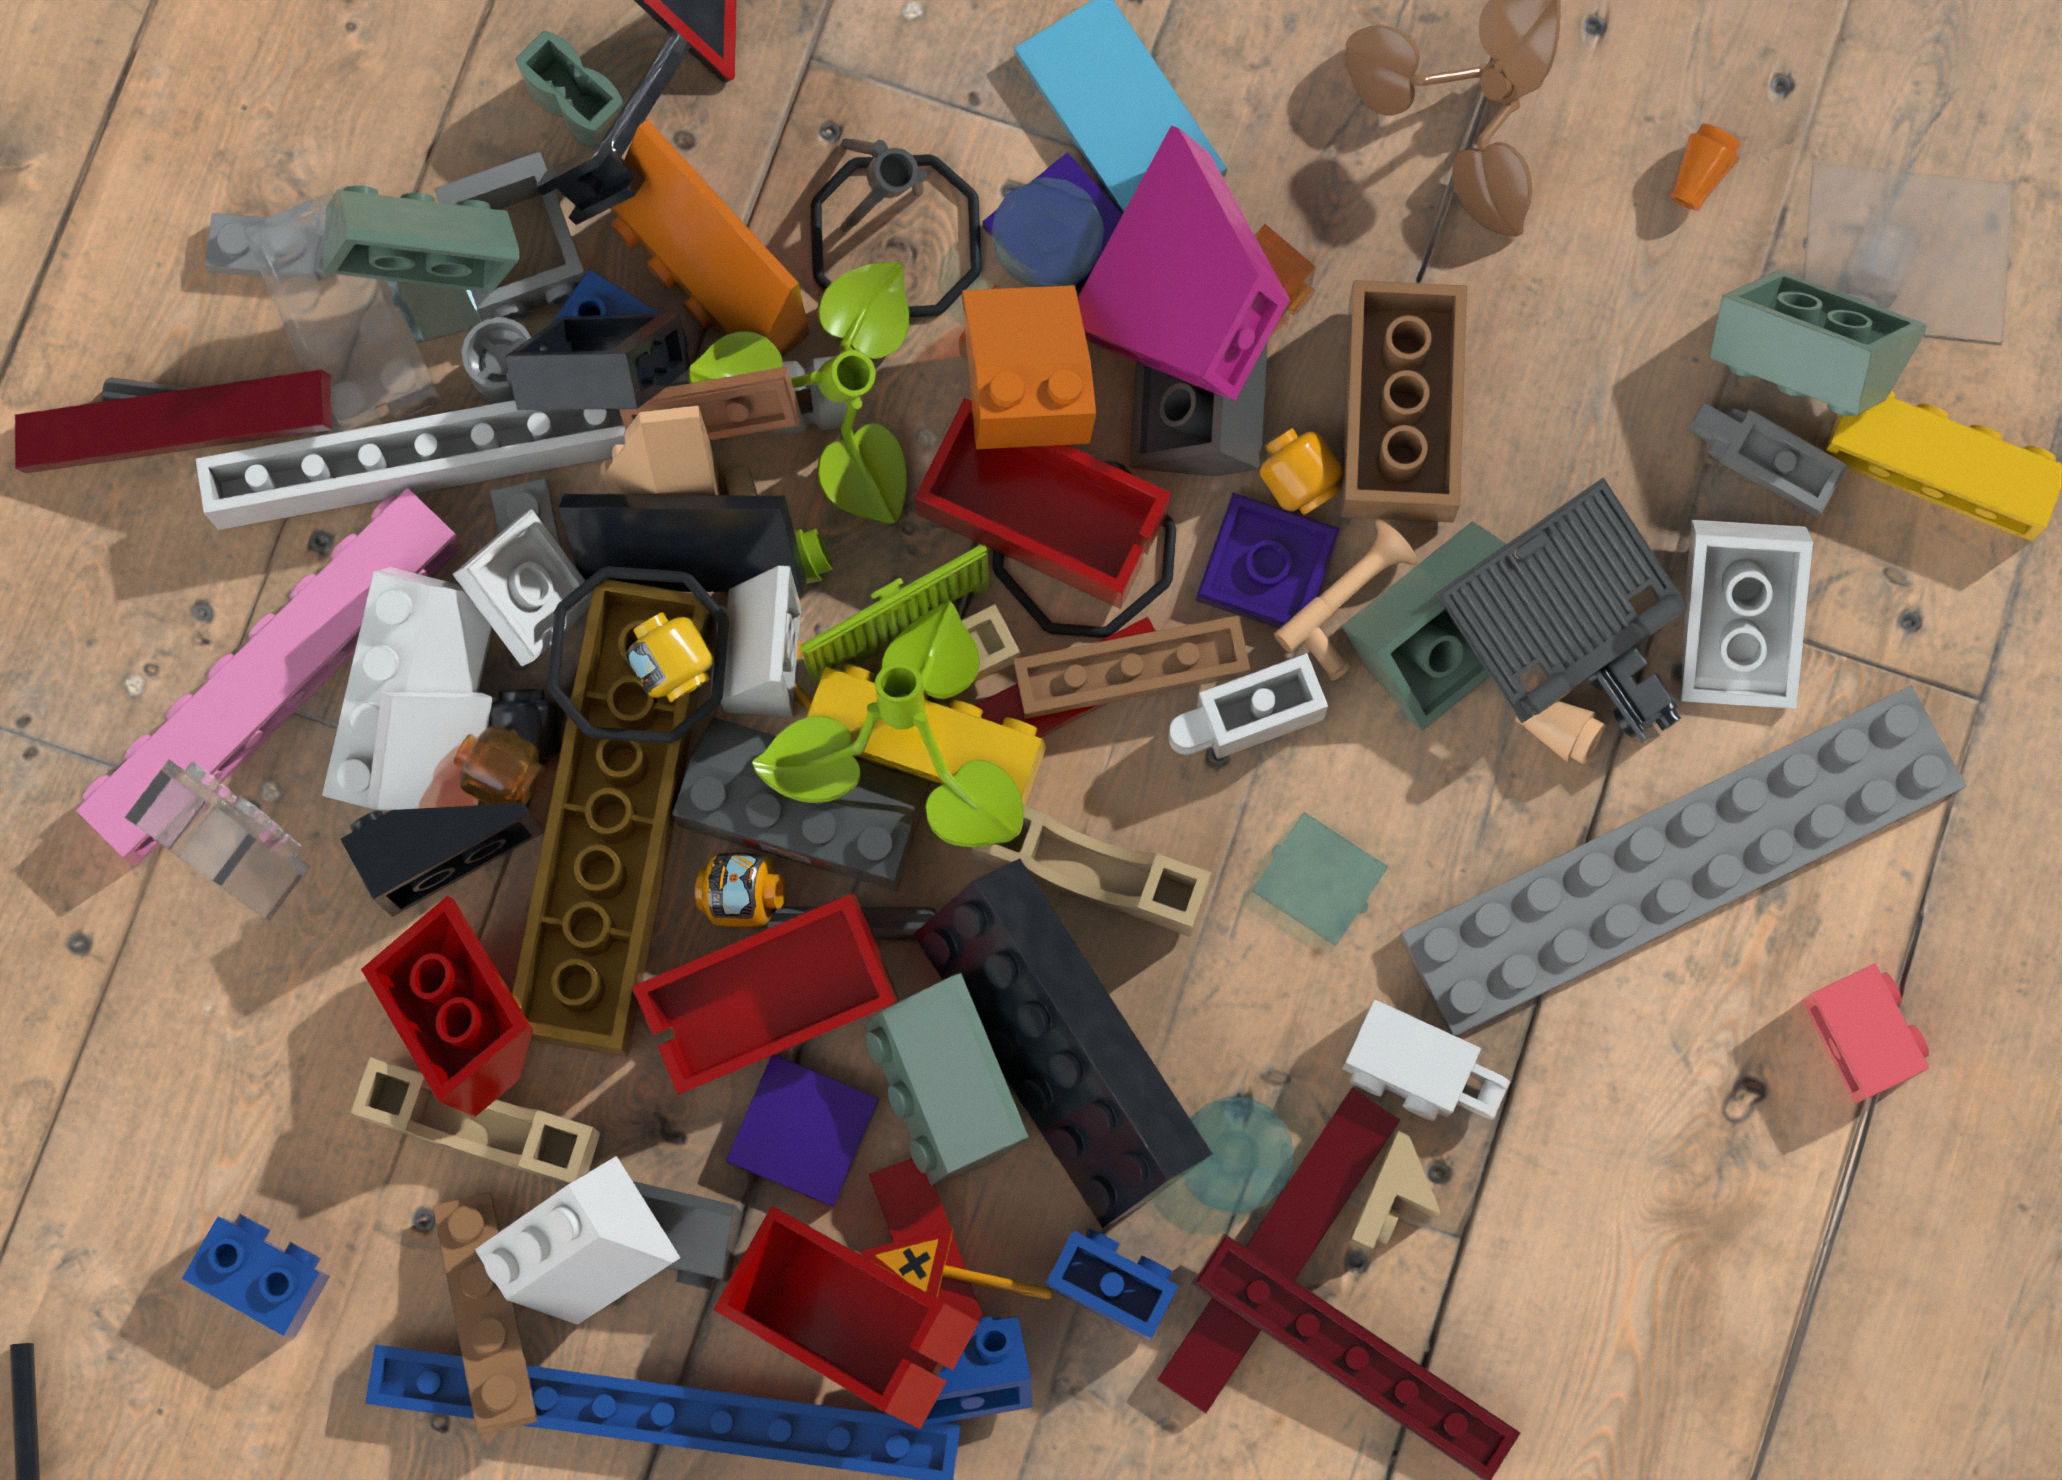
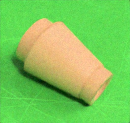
M1560 701L1555 702L1540 714L1532 716L1523 723L1519 721L1517 716L1515 722L1523 725L1526 730L1567 763L1574 759L1583 765L1592 756L1606 727V724L1595 719V712Z

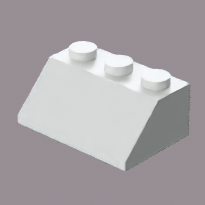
M617 1156L568 1184L475 1249L485 1266L488 1276L496 1283L506 1300L577 1325L680 1259L677 1251Z

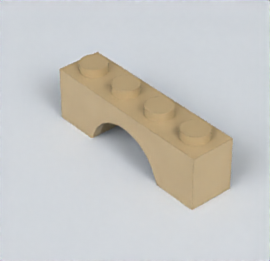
M1024 805V822L1018 836L1004 843L972 847L973 860L1000 868L1020 858L1037 883L1188 937L1191 936L1212 872L1159 853L1133 851L1094 839L1059 823L1047 813Z
M369 1057L350 1112L363 1121L566 1185L588 1173L601 1135L591 1126L537 1109H529L500 1100H495L479 1115L474 1117L438 1102L422 1073Z

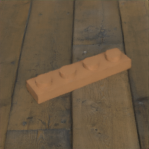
M1239 615L1014 659L1025 719L1249 675L1251 671Z
M488 1192L433 1205L477 1432L481 1436L538 1422L514 1302L505 1299L496 1283L488 1276L482 1260L475 1251L476 1248L499 1233L491 1193Z

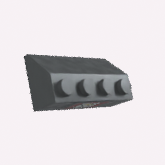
M712 717L690 759L672 814L679 827L831 873L898 891L931 781L856 760L860 767L861 777L856 787L849 793L838 799L823 803L797 801L772 789L754 770L752 761L769 747L776 738L775 735Z

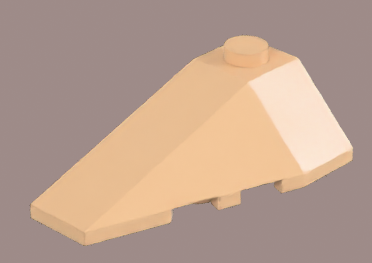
M699 406L639 412L624 432L625 444L615 445L612 449L613 460H604L600 465L601 477L608 492L611 494L721 495L719 468Z

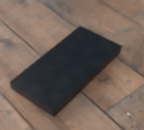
M563 494L558 508L577 570L585 581L599 569L607 566L684 571L693 575L706 592H729V589L776 566H790L797 593H803L806 576L785 496ZM606 578L608 580L679 592H691L684 583Z

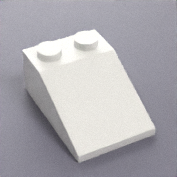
M1691 520L1685 602L1688 607L1685 609L1681 701L1797 708L1813 540L1806 527Z
M776 566L729 589L728 606H720L727 614L729 620L724 691L721 701L725 713L793 717L801 604L790 566ZM716 620V639H717V628H718V622H717V620ZM714 663L712 668L711 693L713 684Z

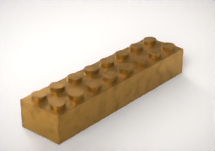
M605 579L593 589L571 702L593 727L671 732L696 711L700 687L670 703L667 696L661 698L651 697L646 692L626 657L629 647L638 640L633 630L643 622L662 612L668 621L677 617L690 618L708 646L714 617L694 594ZM568 716L512 996L533 1028L531 1041L629 1057L639 1005L632 986L643 982L675 820L672 814L681 789L692 729L678 741L672 743L598 739L583 734Z

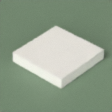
M532 509L516 518L452 574L521 666L534 661L551 645L554 611L558 603L585 582V579ZM593 590L566 611L564 632L589 610Z
M382 692L367 805L375 810L478 805L492 697L482 692Z

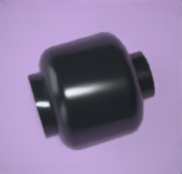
M544 689L499 691V700L491 703L487 733V750L489 755L496 760L508 761V772L543 770L542 759L558 755L562 747L559 705L556 701L545 698Z

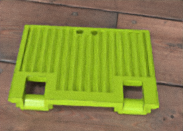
M985 545L973 548L903 588H900L904 585L901 578L891 582L871 594L873 601L878 599L880 601L802 643L800 650L812 685L818 687L824 667L833 669L851 658L858 665L885 650L909 624L923 614L929 613L933 608H937L947 601L953 602L971 592L974 599L989 592L991 585L988 551Z

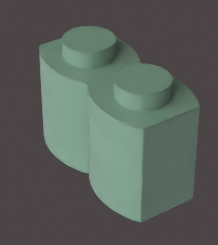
M542 31L516 57L526 89L538 106L552 115L562 117L571 135L584 147L590 149L593 145L601 143L624 107L622 98L609 79L595 70L583 67L577 52L568 42L553 33Z

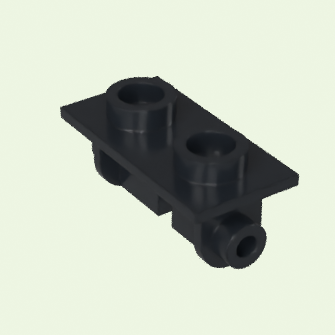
M1635 644L1587 679L1597 690L1605 689L1617 706L1613 710V715L1623 731L1631 738L1638 736L1640 741L1644 743L1660 736L1653 726L1656 723L1664 731L1681 719L1676 711L1680 705L1657 673L1652 674L1640 684L1637 683L1633 675L1650 663L1637 644Z

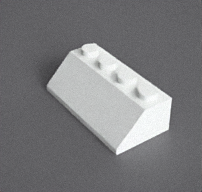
M393 567L373 571L322 796L374 809L367 805L382 692L479 691L493 628L461 585Z

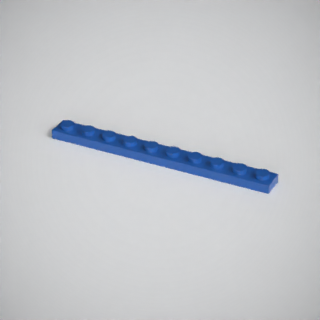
M375 1345L365 1404L474 1419L462 1356ZM527 1365L538 1422L523 1426L917 1480H954L961 1424L945 1422L922 1426L921 1429H918L889 1414Z

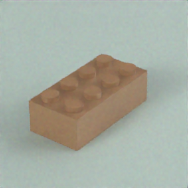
M1353 281L1348 307L1340 517L1454 522L1460 507L1467 285Z

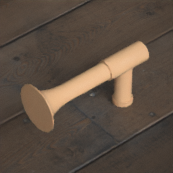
M1380 519L1375 522V527L1378 531L1377 538L1366 555L1319 597H1315L1274 633L1278 643L1290 653L1304 642L1327 672V677L1331 681L1345 674L1351 665L1342 658L1320 627L1333 616V613L1385 568L1396 563H1406L1411 566L1417 564L1416 555L1408 542L1395 528Z

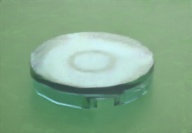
M1050 177L1034 179L1032 183L1025 184L1020 188L1018 186L1007 193L995 211L992 228V240L997 260L1011 277L1028 287L1070 286L1090 272L1099 258L1104 236L1101 215L1089 194L1068 180Z
M1227 1096L1205 1104L1190 1118L1213 1155L1182 1177L1185 1185L1200 1203L1220 1213L1245 1214L1266 1206L1282 1192L1293 1169L1294 1146L1286 1124L1270 1107L1252 1098Z

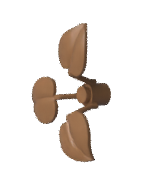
M1489 0L1482 9L1479 18V36L1483 49L1495 60L1478 67L1436 74L1420 75L1415 73L1419 65V50L1412 39L1402 31L1389 26L1376 25L1354 32L1346 42L1345 56L1347 66L1357 94L1376 113L1394 116L1409 109L1415 97L1414 85L1428 86L1478 77L1480 78V87L1483 94L1492 101L1502 103L1503 107L1479 135L1477 139L1478 149L1466 148L1455 156L1453 183L1462 206L1478 223L1489 230L1510 237L1523 234L1524 220L1532 198V179L1529 166L1524 157L1514 147L1503 142H1496L1490 145V140L1507 117L1520 108L1518 98L1539 89L1548 75L1555 58L1559 40L1561 0Z

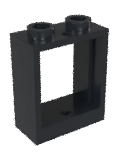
M680 314L563 316L505 356L507 362V381L513 389L517 410L638 409L685 373L690 366Z

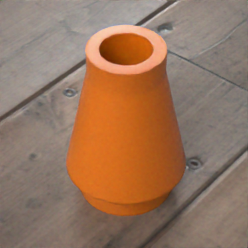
M1705 123L1701 124L1697 133H1690L1676 183L1669 197L1690 210L1699 211L1707 197L1739 161L1740 158L1736 153L1741 146V142L1718 127Z

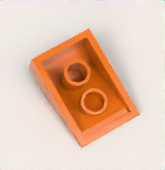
M1075 285L962 290L976 449L1090 444L1096 418L1091 360Z

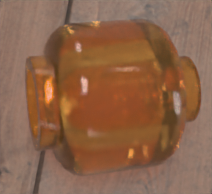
M497 725L488 727L478 737L468 734L454 758V765L461 768L458 782L461 790L486 805L524 803L526 805L538 788L545 767L539 764L540 754L533 743Z

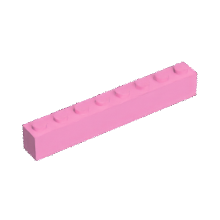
M408 487L399 496L392 494L385 498L373 511L371 516L373 521L358 536L350 534L345 537L332 551L330 556L332 561L317 576L312 573L300 580L290 593L289 597L292 600L276 615L270 613L260 619L249 632L248 637L251 640L235 655L229 653L219 659L207 674L209 680L194 695L189 693L179 698L167 711V721L152 736L145 734L138 738L125 752L124 758L126 761L111 776L107 774L100 776L85 790L82 795L84 802L76 811L125 860L137 867L355 654L373 571L393 567L433 578L463 548L456 534Z

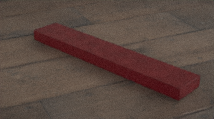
M320 369L15 414V469L23 473H32L332 430L331 374Z
M1352 1087L1246 1248L1295 1280L1401 1120ZM1211 1298L1157 1381L1206 1414L1261 1331Z
M1226 1234L1221 1236L1191 1283L1481 1480H1492L1521 1434Z

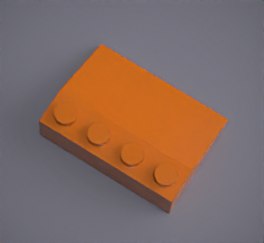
M648 119L643 121L636 130L624 160L644 177L645 181L635 196L610 208L614 218L609 224L610 227L629 249L638 245L648 255L650 260L646 263V266L664 288L669 289L674 284L687 298L682 303L683 307L702 329L707 328L711 324L722 337L739 331L758 333L771 341L783 358L810 335L798 281Z

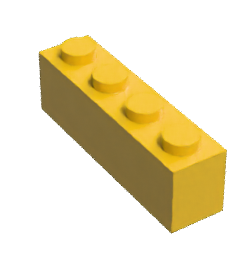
M1892 390L1884 402L1859 415L1846 416L1837 414L1823 450L1844 462L1849 470L2031 542L2047 528L2062 488V463L2056 462V457L2051 452L2036 446L2018 447L2003 441V436L1992 428L1982 425L1967 427L1950 420L1949 414L1936 406L1929 404L1914 406L1896 399V394Z
M843 664L841 671L824 667L807 717L826 716L841 722L849 730L853 744L858 739L867 718L868 704L877 702L875 683H873L875 674L850 664ZM924 692L925 714L927 715L928 725L949 772L955 776L957 771L971 760L991 762L1003 769L1012 778L1019 790L1022 803L1026 806L1046 750L1043 739L1035 736L1037 728L1005 717L1003 724L1000 725L982 719L983 710L976 706L951 699L948 707L928 701V694ZM878 719L865 750L861 754L856 755L857 757L941 785L945 784L938 776L921 734L915 725L909 729L901 730L889 726L882 719Z

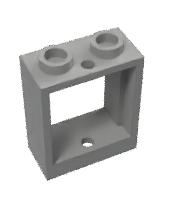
M540 151L434 188L439 203L456 205L457 202L463 200H479L490 204V209L494 210L541 195L566 264L499 287L492 293L471 291L483 321L485 319L503 317L519 322L528 315L527 311L547 304L550 307L564 306L585 275L555 190L543 196L535 189L544 173L548 171Z

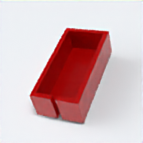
M964 397L914 499L917 515L1121 609L1143 565L1144 553L1148 555L1169 511L1171 492L1069 445L976 449L972 401Z
M855 892L632 986L652 1035L662 1032L671 1027L674 1033V1038L665 1041L657 1047L677 1095L886 1008L899 1000V996Z
M774 1206L770 1207L713 1309L880 1410L918 1429H921L947 1382L938 1376L943 1366L951 1370L954 1369L979 1324L975 1319Z

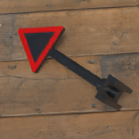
M634 0L667 31V39L601 143L593 145L592 148L546 171L535 187L543 196L558 189L576 205L568 217L574 224L578 225L635 196L645 178L623 160L622 155L633 140L638 126L645 121L688 51L723 83H727L735 78L736 0Z

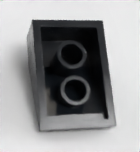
M524 803L391 810L384 815L380 810H377L353 822L350 826L352 832L340 840L372 899L394 917L544 832Z

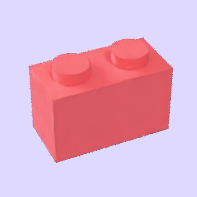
M1876 963L1821 988L1802 1000L1855 1104L1930 1069L1925 1060L1929 1056V1049L1924 1037L1915 1025H1907L1898 1008V1005L1902 1004L1900 991L1893 978L1887 972L1880 973Z

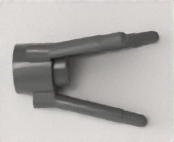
M849 138L842 140L841 146L844 149L869 154L874 158L867 169V180L872 190L841 223L840 228L843 232H849L884 197H898L909 188H912L915 196L923 194V182L927 179V173L922 169H918L916 160L909 152L900 148L888 149L887 144L883 140H877L875 143Z

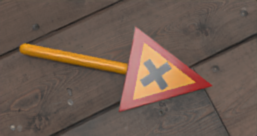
M954 1227L858 1251L863 1257L936 1298L938 1297L942 1277L1042 1299H1050L1053 1295L1052 1290L1047 1287L946 1266L945 1263Z

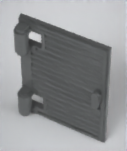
M1604 477L1435 593L1521 723L1543 712L1570 693L1571 689L1645 637H1650L1680 616L1682 611L1688 607ZM1649 586L1659 602L1638 615L1628 600ZM1539 664L1548 680L1531 692H1526L1518 677Z

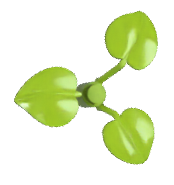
M877 262L846 272L831 282L824 290L818 305V323L826 334L833 338L841 339L839 344L841 354L826 361L819 371L792 377L791 381L793 388L817 384L821 393L828 400L835 403H846L847 405L841 426V434L844 440L828 444L821 452L818 460V483L827 500L845 513L889 525L898 521L906 499L907 471L902 448L896 437L880 424L870 423L859 428L854 434L852 431L857 410L862 407V401L859 396L868 392L875 382L876 372L871 360L891 355L900 348L906 338L909 327V308L904 288L903 265L899 262ZM739 331L727 334L715 341L688 367V379L690 383L775 369L783 367V361L776 346L765 336L755 332Z
M947 601L937 608H933L927 614L920 616L890 643L882 660V670L875 679L877 702L868 704L867 718L858 739L853 744L850 732L844 724L826 716H811L787 726L776 736L769 747L752 761L758 776L778 793L807 803L829 802L849 793L860 781V767L853 756L859 755L865 750L878 719H882L889 726L901 730L909 729L915 725L921 734L938 776L945 783L934 789L926 802L928 824L939 838L947 843L961 847H980L1011 841L1020 834L1024 822L1022 799L1012 778L999 766L983 760H971L965 763L957 771L956 775L953 776L946 767L928 725L927 715L925 714L924 692L939 699L953 697L967 689L974 682L980 667L976 643L962 623L951 601Z

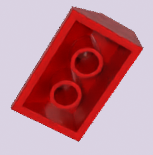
M447 895L362 967L361 971L438 1102L476 1117L520 1080L533 1028L454 898Z

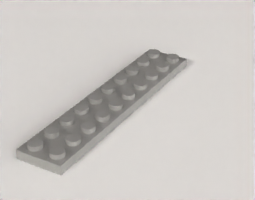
M1911 685L1402 932L1400 938L1448 1033L1457 1037L1964 789L1966 784Z

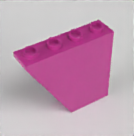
M1171 126L1078 296L1085 336L1087 340L1097 347L1235 401L1290 300L1211 154L1181 129Z

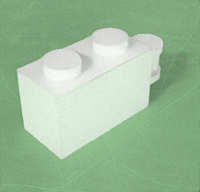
M1306 653L1200 692L1197 709L1183 713L1172 721L1168 737L1171 748L1178 754L1190 755L1212 747L1216 758L1219 759L1324 720L1328 704L1308 654Z
M1375 999L1367 1011L1342 1067V1070L1352 1074L1349 1082L1354 1086L1377 1096H1382L1384 1089L1406 1099L1403 1104L1405 1109L1431 1121H1435L1438 1114L1448 1118L1453 1113L1456 1105L1485 1118L1494 1119L1510 1084L1507 1078L1475 1063L1482 1048ZM1469 1076L1484 1082L1477 1099L1462 1093Z

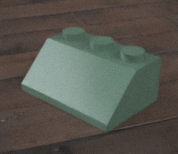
M354 185L345 187L343 190H337L326 206L323 273L492 293L519 261V246L508 211L490 209V204L484 201L463 200L454 205L434 202V197L424 193H406L399 198L378 195V191L372 187Z
M1778 270L1722 295L1710 359L1729 365V370L1736 375L1747 378L1760 377L1778 384V389L1785 394L1797 397L1809 396L1827 403V408L1834 413L1855 416L1887 399L1924 337L1927 324Z
M1473 521L1342 625L1364 666L1415 726L1422 731L1489 677L1482 663L1435 594L1506 545L1505 542Z
M961 973L881 1010L865 1024L868 1031L866 1033V1045L869 1054L876 1064H881L890 1085L888 1087V1099L891 1108L898 1118L904 1119L912 1139L910 1141V1153L913 1162L921 1173H926L931 1186L991 1164L1029 1138Z

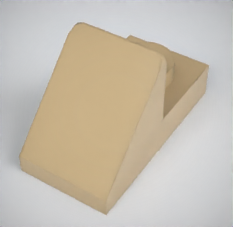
M1400 1131L1391 1140L1347 1242L1367 1252L1374 1248L1376 1241L1384 1244L1388 1243L1401 1213L1391 1208L1394 1200L1434 1218L1440 1214L1438 1204L1410 1136Z

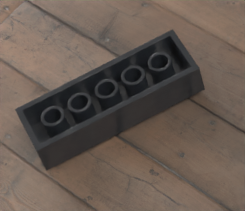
M1020 858L973 880L913 933L942 980L960 973L962 974L1003 1075L1102 1228L1107 1227L1146 1204L1213 1155Z

